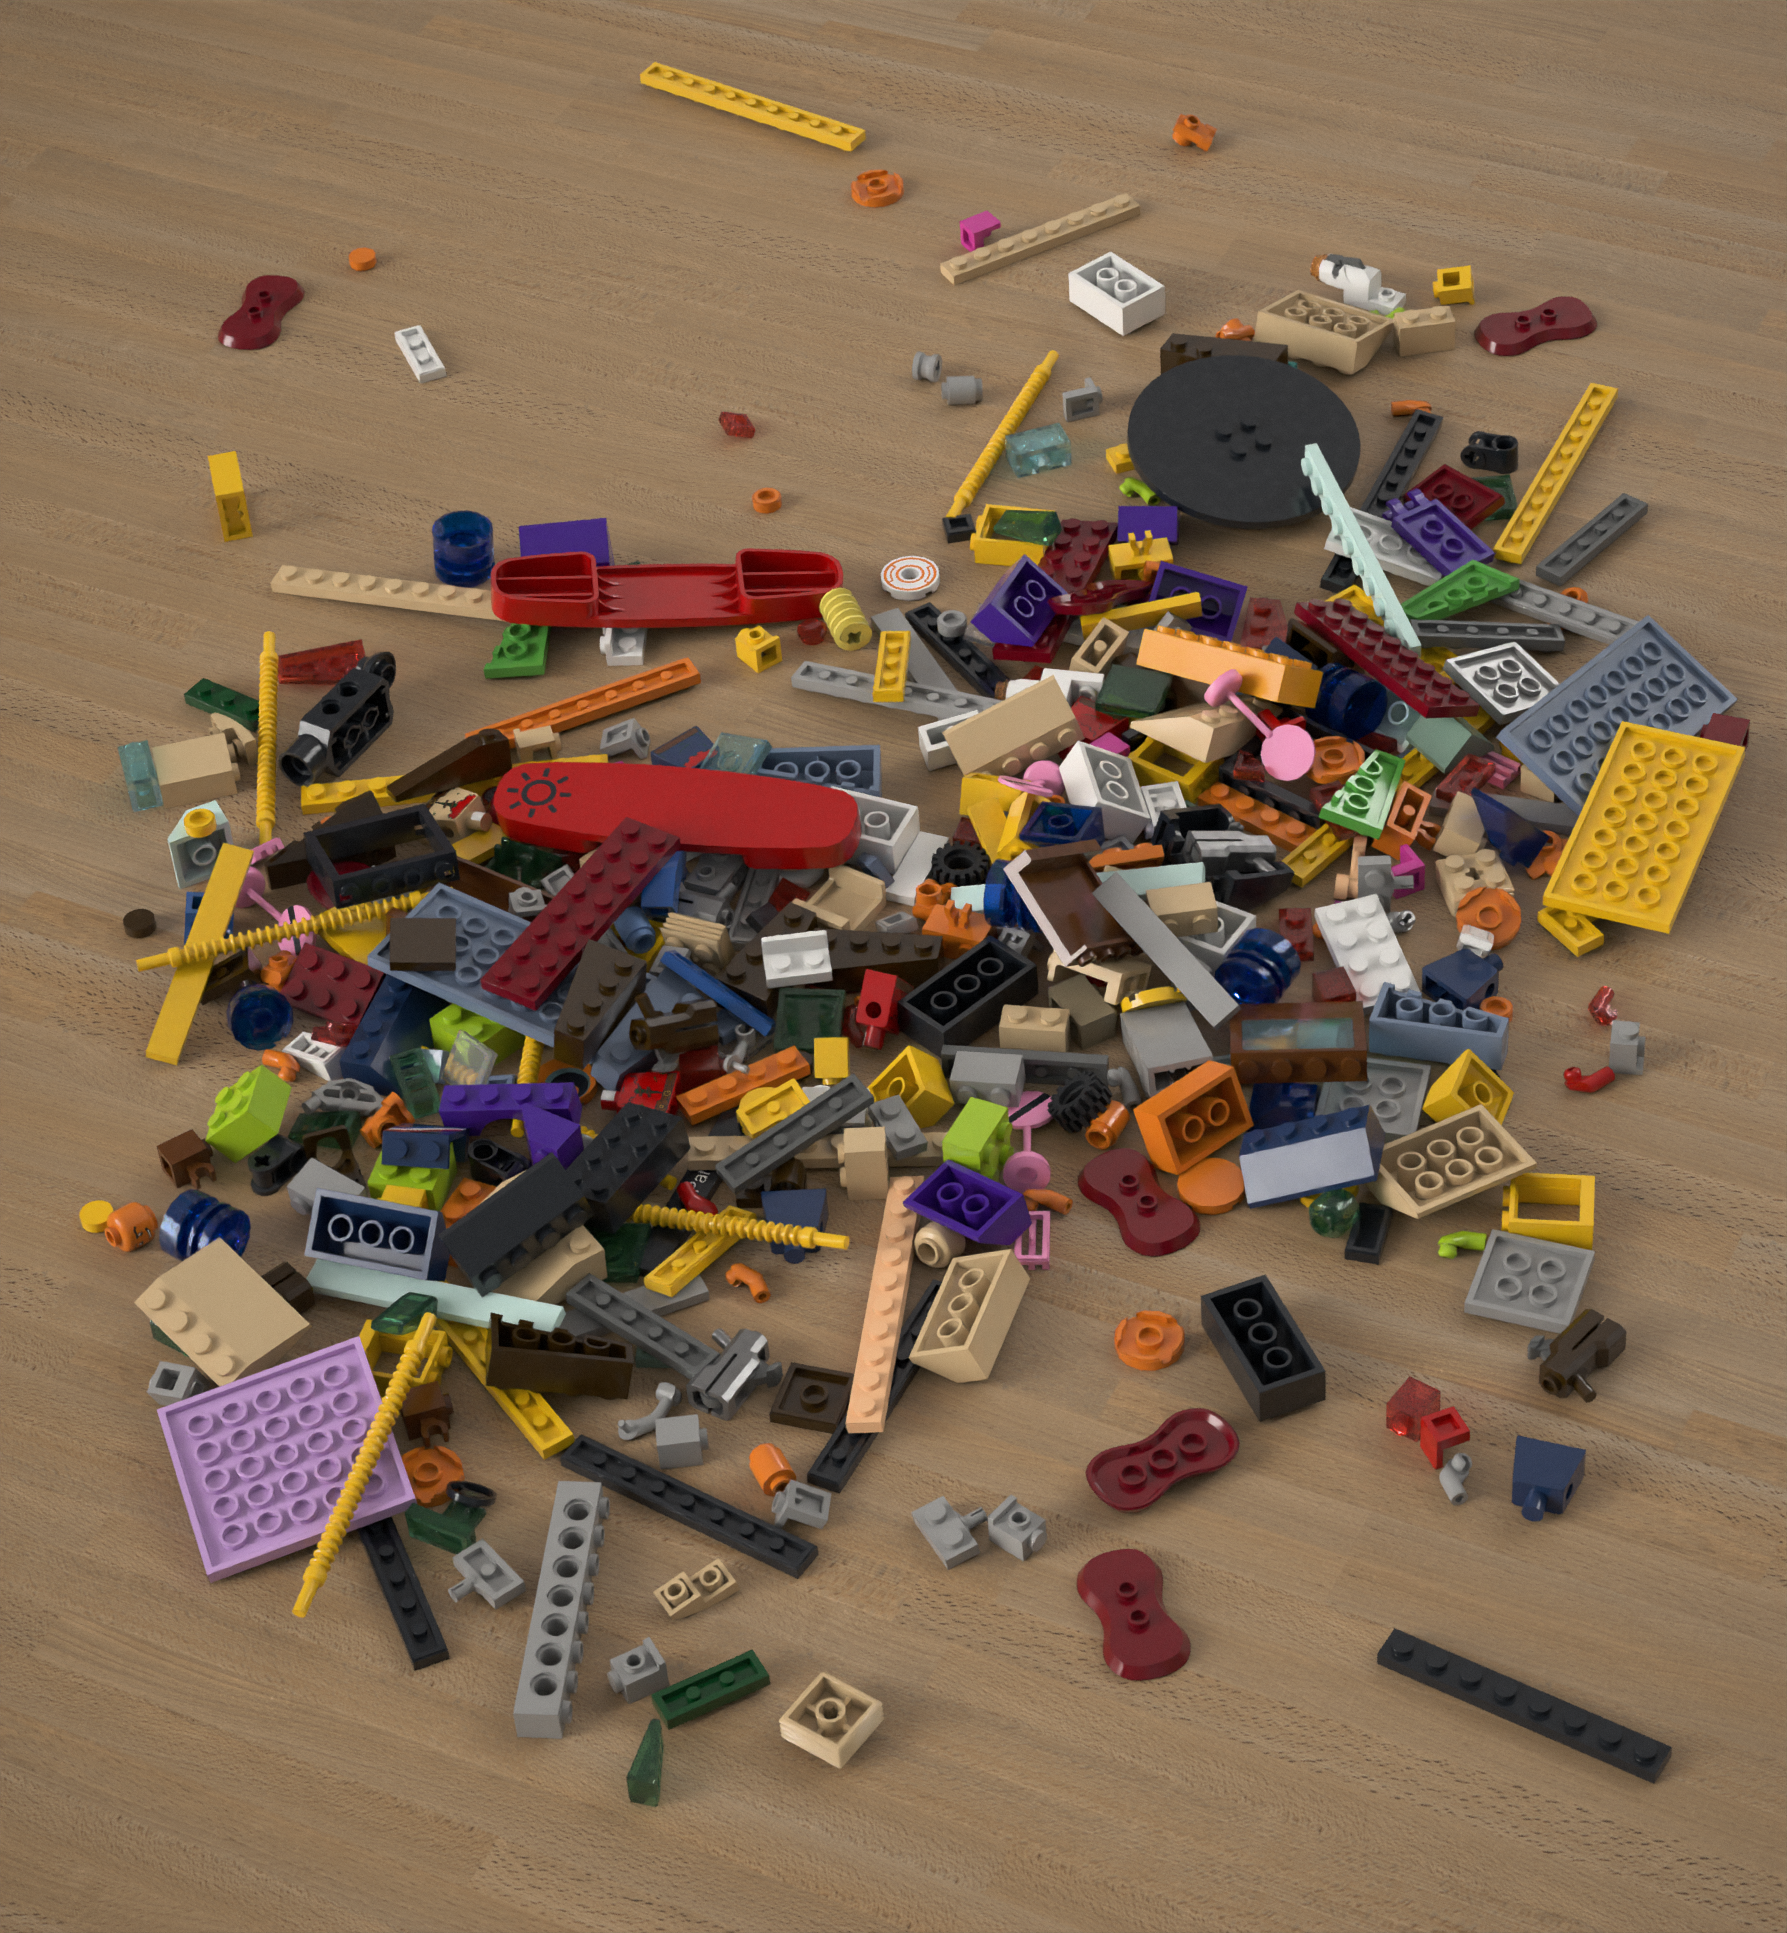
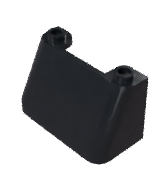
M1221 804L1162 810L1150 843L1153 846L1162 844L1164 859L1161 866L1187 864L1183 856V847L1188 831H1227L1229 825L1235 822L1230 812ZM1275 861L1270 864L1277 869L1276 871L1238 872L1237 870H1230L1224 872L1223 875L1205 876V882H1211L1216 901L1249 913L1287 891L1295 872L1284 862Z

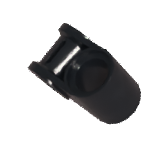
M1476 431L1469 437V445L1465 446L1460 454L1463 464L1472 469L1510 474L1515 472L1519 466L1518 441L1510 435H1497Z
M277 1134L261 1149L252 1154L247 1162L249 1171L253 1174L251 1180L252 1191L261 1196L272 1195L294 1175L298 1174L307 1163L304 1146L282 1134Z
M487 1138L475 1140L468 1147L470 1174L472 1179L478 1182L498 1187L502 1182L532 1167L529 1160L522 1154L513 1152Z

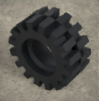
M954 841V846L946 843L944 844V849L939 847L936 850V854L933 853L931 861L933 880L938 884L953 883L957 887L988 884L990 880L989 858L984 848L980 850L979 844L975 843L971 846V841H965L964 845H960V841ZM957 868H968L965 870H954Z
M1087 1070L1083 1071L1081 1075L1079 1073L1075 1074L1072 1080L1067 1079L1065 1081L1066 1085L1063 1087L1059 1086L1056 1090L1058 1093L1053 1094L1050 1098L1052 1101L1048 1103V1112L1066 1132H1079L1083 1126L1085 1128L1091 1125L1089 1121L1092 1118L1093 1120L1098 1118L1097 1113H1104L1107 1110L1105 1106L1111 1103L1112 1093L1110 1089L1091 1070L1089 1072Z

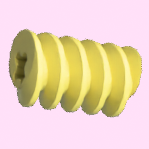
M836 588L827 592L821 599L819 607L835 643L841 649L848 651L858 650L866 646L872 637V630L857 600L852 596V592L846 588Z

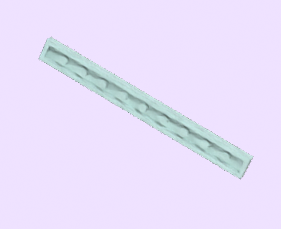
M1317 443L1305 445V458L1301 459L1302 471L1305 476H1309L1313 493L1319 495L1324 514L1329 515L1331 518L1334 534L1340 536L1345 555H1350L1354 573L1357 576L1360 575L1365 594L1371 596L1376 615L1378 617L1381 616L1385 631L1389 635L1399 639L1403 646L1416 652L1420 658L1422 645Z

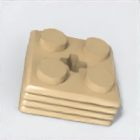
M1482 849L1477 853L1469 855H1450L1446 859L1435 862V878L1453 917H1456L1459 903L1464 896L1478 887L1493 889L1496 887L1505 890L1512 896L1515 895L1513 892L1515 889L1496 850Z
M670 912L668 913L669 917L665 918L666 923H663L664 928H660L665 946L690 949L692 953L689 958L712 977L735 957L727 928L723 924Z
M821 1672L779 1719L781 1737L835 1767L842 1768L884 1720L882 1702L826 1672Z

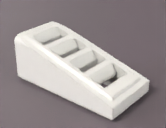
M1463 925L1456 947L1458 950L1469 949L1479 957L1485 958L1492 949L1494 935L1491 932L1471 925Z
M302 1032L282 1052L292 1055L298 1064L327 1081L342 1077L339 1060L347 1045Z

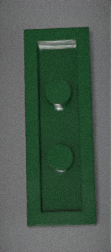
M202 678L184 694L185 702L188 705L210 714L219 713L227 716L250 731L256 732L259 729V701L205 678Z
M752 1649L651 1694L652 1704L667 1729L670 1730L770 1685V1677Z

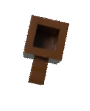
M193 1129L157 1146L162 1170L177 1189L190 1182L195 1189H200L199 1178L204 1176L209 1177L213 1182L217 1181L215 1169L210 1160V1157L213 1156L212 1148L205 1141V1138L200 1139Z
M438 1381L410 1388V1391L406 1393V1400L402 1402L403 1407L400 1409L409 1441L422 1437L423 1444L428 1448L431 1447L430 1437L440 1434L443 1436L444 1442H449L448 1430L451 1428L448 1415L454 1413L449 1393L442 1394Z

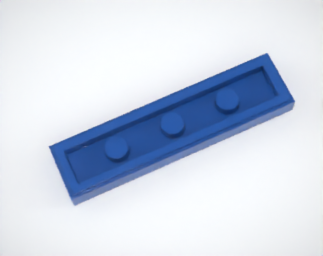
M676 950L666 951L660 959V962L765 1037L773 1035L779 1025H777L776 1021Z

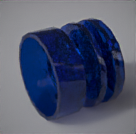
M468 510L453 511L437 519L432 527L435 575L439 580L447 585L464 588L474 587L489 580L492 568L495 566L493 525L491 521L478 512Z
M1337 662L1327 664L1318 671L1323 672L1315 708L1305 707L1308 718L1355 741L1364 740L1373 734L1381 724L1387 709L1388 697L1384 685L1376 679Z
M996 859L989 870L984 889L983 908L986 922L989 926L1014 928L1018 924L1021 930L1028 931L1032 929L1033 932L1043 933L1003 870L1013 860Z
M1253 928L1247 930L1237 941L1231 952L1216 969L1214 979L1237 1004L1278 1003L1284 992L1299 975L1301 962L1295 948L1283 936L1269 929Z
M189 1189L181 1193L166 1211L160 1226L159 1242L161 1249L167 1255L181 1262L219 1237L242 1257L250 1238L251 1224L249 1216L243 1210L232 1207L226 1202H219L215 1197L200 1190Z

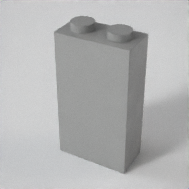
M1184 1001L1120 1013L1123 1044L1150 1098L1208 1060L1213 1061V1055Z

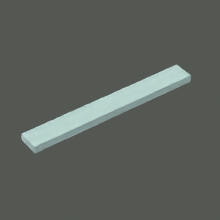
M1203 862L1096 873L1102 883H1104L1117 872L1143 901H1146V890L1205 882V866ZM1011 881L951 887V900H955V908L963 909L964 905L968 903L972 904V912L989 916L1030 912Z
M322 1259L316 1260L306 1278L312 1286L313 1293L420 1315L429 1312L440 1319L484 1328L489 1326L490 1313L503 1315L502 1321L518 1325L520 1319L534 1322V1329L551 1332L554 1331L555 1327H560L566 1315L563 1306L489 1292L484 1297H481L474 1288L439 1281H427Z

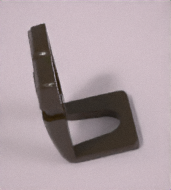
M345 1125L307 1133L302 1136L307 1162L311 1158L319 1161L317 1159V1143L319 1140L325 1137L335 1138L343 1153L338 1163L330 1168L366 1188L360 1167L354 1157L348 1130Z

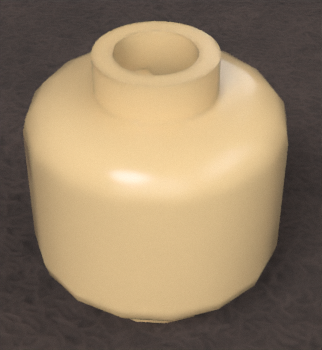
M931 1221L917 1232L914 1240L918 1258L928 1266L937 1269L949 1265L952 1258L959 1257L966 1247L964 1235L935 1221Z

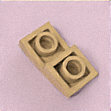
M219 713L210 714L213 726L209 728L210 735L224 733L227 744L233 743L237 757L242 756L249 767L257 764L258 749L253 735L241 724Z
M717 1558L690 1578H688L684 1571L653 1593L671 1619L675 1620L698 1613L723 1601L739 1591L740 1587L721 1560Z

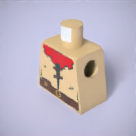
M458 787L436 792L425 804L451 844L477 831L486 832L492 825V817L489 813L485 812L480 796ZM421 825L415 826V830L423 828ZM426 838L419 839L420 843L429 844Z

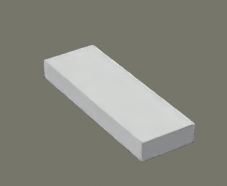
M421 325L394 332L395 340L420 384L446 377L445 367Z
M920 831L894 874L893 879L895 881L886 888V900L914 906L916 903V887L932 877L931 861L933 853L936 854V850L939 847L944 849V844L950 843L949 837Z

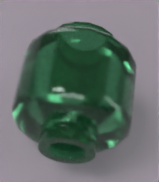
M1343 1188L1322 1193L1310 1204L1308 1210L1310 1224L1314 1231L1321 1236L1329 1238H1339L1344 1235L1360 1217V1208L1355 1196Z

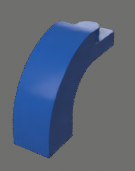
M677 851L642 890L641 908L646 916L669 917L668 913L670 912L678 913L680 884L682 882L684 885V880H686V876L689 873L686 867L687 854L685 851Z

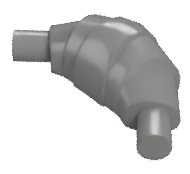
M352 1078L328 1081L327 1084L313 1091L312 1097L302 1103V1109L308 1115L317 1109H321L331 1113H338V1115L370 1117L382 1107L381 1102L384 1099L372 1086Z

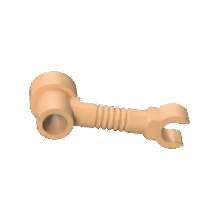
M1354 835L1350 874L1337 873L1333 899L1346 900L1347 897L1358 898V857L1365 856L1367 836Z

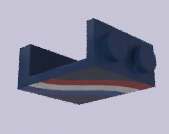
M403 1123L383 1130L381 1164L449 1169L450 1142L453 1143L456 1162H467L470 1128Z

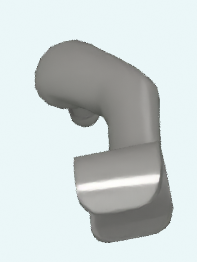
M739 1024L735 1028L737 1045L733 1053L725 1058L723 1064L724 1070L729 1074L736 1069L744 1074L749 1073V1066L742 1065L741 1063L747 1049L754 1047L756 1044L755 1029H751L746 1033L745 1026Z
M668 1382L660 1383L656 1390V1399L660 1402L650 1415L637 1420H620L618 1422L620 1438L632 1440L656 1429L655 1419L665 1418L671 1407L677 1406L682 1399L680 1390Z

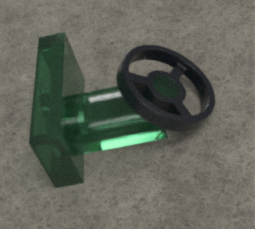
M468 1481L449 1482L446 1494L453 1501L443 1514L412 1503L405 1512L409 1536L455 1555L476 1543L475 1528L486 1515V1509L480 1506L495 1504L497 1497L495 1491L484 1485Z

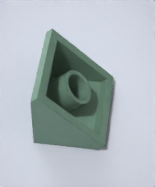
M1420 715L1406 734V740L1444 774L1494 750V745L1462 717L1426 719Z

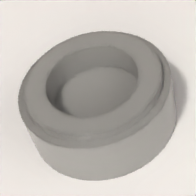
M957 610L943 612L937 618L938 632L945 637L963 635L968 628L966 615Z

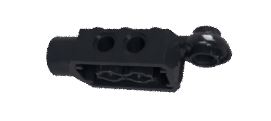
M378 652L370 657H363L358 662L356 668L351 669L304 715L300 720L298 737L278 758L279 767L287 779L298 786L308 787L324 772L340 777L392 725L394 710L390 701V688L396 676V660L392 653Z

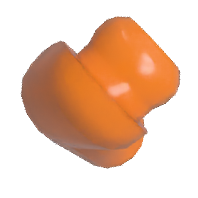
M1404 400L1391 402L1392 416L1414 414L1416 409L1429 413L1432 410L1431 405L1427 401Z
M270 1049L265 1050L262 1063L267 1066L280 1068L278 1077L287 1082H294L296 1074L300 1073V1065L297 1060L288 1053Z

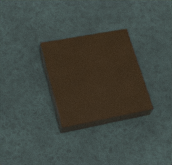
M390 918V971H456V918Z
M791 1362L769 1413L770 1422L833 1434L848 1411L854 1374Z

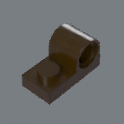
M246 947L245 951L241 950L213 966L200 1002L202 1005L222 997L229 991L242 1000H254L262 995L264 991V982L260 976L262 964L248 947Z
M793 1157L773 1170L772 1174H767L737 1194V1208H763L761 1192L807 1189V1175L805 1174L803 1162Z

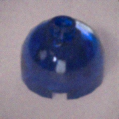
M261 983L247 985L238 990L229 1001L226 1010L227 1025L233 1037L244 1047L257 1051L275 1047L276 1044L274 1042L280 1041L283 1036L286 1038L294 1022L293 1008L285 995L276 988Z

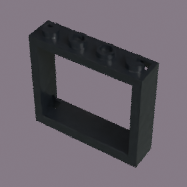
M1287 708L1276 718L1281 720L1288 717L1291 720L1303 715ZM1303 716L1306 720L1305 731L1309 733L1313 741L1326 736L1344 737L1346 742L1353 744L1354 741L1361 746L1365 753V761L1375 751ZM1257 735L1219 766V782L1317 830L1328 822L1319 818L1322 807L1251 773L1262 764L1261 750L1263 742Z
M425 804L303 833L307 861L337 910L435 886L438 883L443 884L460 880L456 850ZM421 825L423 827L422 829L415 830V826ZM423 838L427 839L435 851L342 875L338 874L331 862ZM339 894H341L342 897L350 895V899L340 901Z

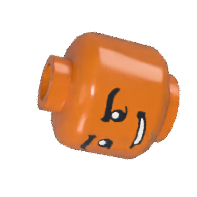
M131 1202L112 1211L108 1215L107 1228L104 1230L105 1236L113 1247L118 1246L123 1251L131 1252L154 1239L158 1222L149 1206L141 1205L138 1202Z

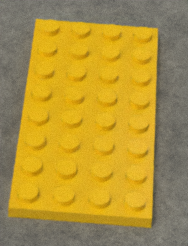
M1622 721L1544 892L1543 905L1670 934L1745 758V747Z

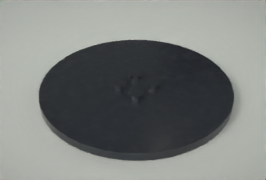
M1241 355L1212 356L1176 366L1158 376L1141 392L1132 407L1128 421L1127 446L1135 470L1144 483L1163 501L1171 506H1178L1179 511L1196 519L1230 528L1270 529L1303 522L1323 512L1319 495L1313 493L1311 480L1302 471L1301 459L1305 458V445L1317 443L1343 495L1353 482L1360 458L1361 444L1359 432L1350 411L1342 400L1313 376L1287 364L1259 357Z

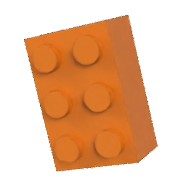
M1210 1060L1133 1109L1152 1165L1156 1169L1176 1175L1181 1174L1254 1126L1234 1067Z

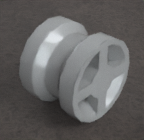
M918 351L914 356L912 365L913 379L921 380L922 378H928L930 382H937L942 370L941 355L933 354L932 356H927L924 352Z

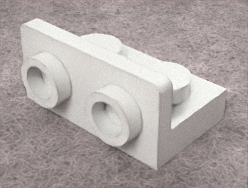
M603 628V635L605 636L600 637L601 654H606L607 666L643 665L648 628Z
M1178 781L1141 787L1150 816V821L1143 829L1145 839H1152L1162 810L1187 808Z
M826 930L775 935L761 939L767 988L833 981Z

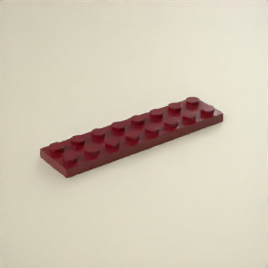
M1075 518L1063 519L1038 566L1067 593L1083 589L1084 586L1095 581L1109 554L1108 545H1114L1118 537V523L1105 520L1081 521ZM1056 613L1032 647L995 643L992 648L993 659L1051 664L1076 615Z
M1341 598L1329 602L1319 599H1311L1309 602H1296L1294 610L1296 616L1426 719L1477 717L1480 705L1469 697V693L1457 688L1452 684L1451 679L1439 674L1434 666L1425 663L1418 657L1416 652L1403 646L1402 642L1389 635L1384 627L1375 624L1368 618L1367 614L1353 607L1352 602Z
M626 817L480 979L482 989L536 1011L580 962L588 939L597 942L681 847L680 837Z

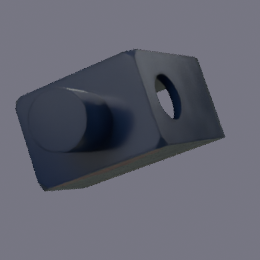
M698 726L692 727L650 752L652 765L723 771L720 750Z

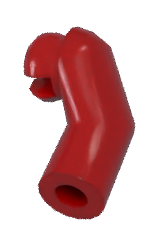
M1608 1066L1590 1076L1582 1075L1581 1069L1578 1067H1570L1563 1073L1566 1080L1564 1084L1571 1091L1594 1093L1615 1080V1074Z
M686 1181L677 1187V1193L687 1211L694 1210L695 1213L702 1211L704 1215L712 1213L713 1217L719 1213L718 1208L713 1202L697 1194L692 1183Z

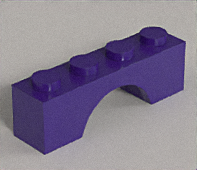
M574 1082L444 1085L439 1114L444 1126L470 1128L469 1136H480L485 1125L494 1120L507 1118L523 1121L521 1106L524 1102L577 1124H580L582 1105Z

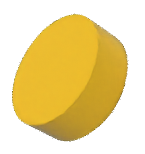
M195 809L184 817L185 831L191 837H206L216 830L215 815L208 809Z
M102 1200L92 1201L84 1205L79 1213L82 1227L91 1233L103 1232L107 1228V1217L113 1211L112 1205Z

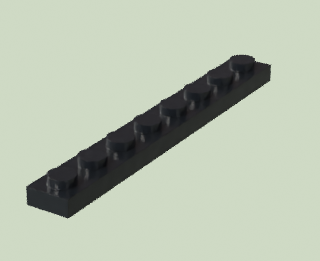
M1394 1628L1377 1653V1664L1653 1784L1656 1783L1671 1758V1746Z

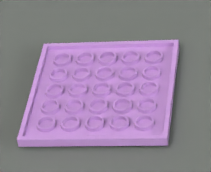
M359 1336L157 1409L210 1583L318 1544L322 1540V1533L327 1532L325 1525L330 1523L329 1516L334 1514L333 1508L338 1506L336 1501L341 1497L340 1492L345 1488V1481L349 1480L348 1474L353 1471L352 1465L357 1463L355 1460L356 1456L360 1454V1447L364 1446L363 1440L368 1437L367 1431L372 1429L370 1426L371 1422L376 1421L374 1416L379 1412L378 1407L383 1404ZM393 1432L387 1435L388 1441L383 1444L384 1450L380 1452L381 1457L376 1461V1468L372 1469L373 1475L368 1478L369 1484L364 1486L366 1489L365 1493L361 1495V1502L357 1503L358 1509L353 1512L354 1518L349 1520L350 1527L345 1529L346 1532L418 1507Z

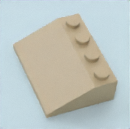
M1297 290L1258 311L1254 342L1288 345V356L1293 359L1304 358L1313 361V364L1316 366H1329L1338 369L1337 371L1341 374L1352 375L1368 364L1394 328V319Z
M1259 697L1239 698L1256 716L1258 712L1269 709L1277 717L1283 710V708L1273 704V701ZM1230 700L1218 707H1212L1207 702H1199L1132 721L1130 728L1204 763L1235 754L1256 735V726Z
M1480 1104L1385 1144L1377 1181L1364 1184L1383 1205L1419 1219L1537 1169V1162Z
M523 1172L502 1182L482 1202H484L493 1194L498 1192L500 1189H502L508 1183L513 1181ZM582 1225L491 1292L555 1305L566 1299V1293L589 1273L600 1280L607 1278L604 1248Z
M220 1237L159 1276L134 1302L219 1387L272 1368L312 1327Z

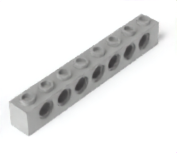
M558 1481L513 1711L517 1737L562 1739L565 1724H570L572 1720L573 1707L572 1701H569L570 1694L576 1693L578 1688V1672L575 1671L576 1663L581 1664L583 1660V1641L580 1640L581 1635L588 1632L589 1614L586 1608L587 1605H592L594 1600V1584L591 1581L592 1576H598L599 1554L596 1553L597 1548L604 1545L605 1529L602 1521L609 1518L610 1500L609 1497H604L601 1482Z

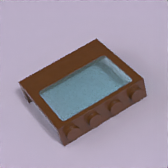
M1363 1001L1238 1004L1242 1009L1230 1019L1231 1066L1234 1067L1240 1084L1367 1081V1043Z

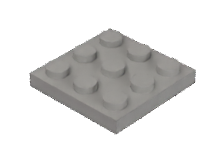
M1515 641L1447 659L1443 670L1454 682L1469 693L1472 699L1499 725L1514 721L1560 685Z
M1367 1058V1081L1324 1082L1316 1116L1344 1111L1351 1107L1357 1108L1370 1105L1386 1134L1385 1142L1390 1143L1419 1130L1423 1112L1422 1107L1427 1095L1431 1077V1065Z
M1492 1229L1465 1300L1464 1313L1561 1334L1575 1318L1595 1261V1251Z

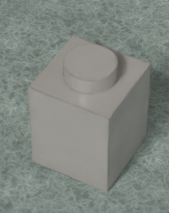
M698 1414L655 1419L660 1470L703 1465L702 1450H708L709 1444L707 1428L700 1429Z

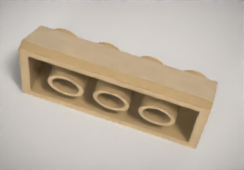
M1054 675L942 732L963 776L974 772L1011 777L1027 769L1034 762L1044 760L1077 743V741L1085 739Z
M1012 1249L952 1258L909 1356L912 1363L957 1383L988 1379L1030 1280V1277Z

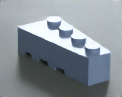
M880 745L756 749L755 775L816 784L829 788L834 786L882 798Z
M667 966L645 992L648 994L655 1011H662L663 1013L671 1012L676 1003L705 999L683 977ZM637 1003L596 1053L590 1074L606 1090L621 1091L625 1075L647 1072L659 1061L654 1050H635L630 1041L629 1030L631 1020L644 1017Z
M1384 982L1369 1019V1052L1385 1056L1394 1055L1415 1058L1421 1061L1444 1062L1452 1065L1465 1050L1470 1049L1490 1069L1502 1070L1508 1052L1509 1018L1472 1007L1460 1010L1452 1004V1001L1440 998L1438 1002L1423 999L1421 992L1409 989L1406 994L1396 991L1394 984Z

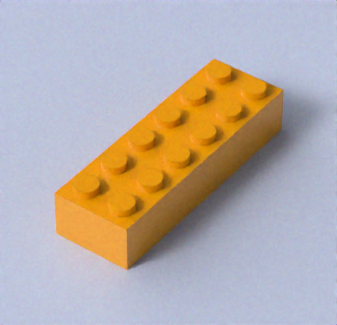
M1158 625L1157 631L1144 629L1136 665L1207 684H1212L1224 672L1236 669L1243 679L1238 692L1278 703L1315 708L1323 675L1322 671L1311 669V662L1294 659L1293 662V659H1289L1284 655L1270 653L1269 656V653H1266L1264 650L1243 647L1241 644L1223 641L1222 644V641L1218 640V638L1200 635L1199 637V635L1191 631L1176 630Z

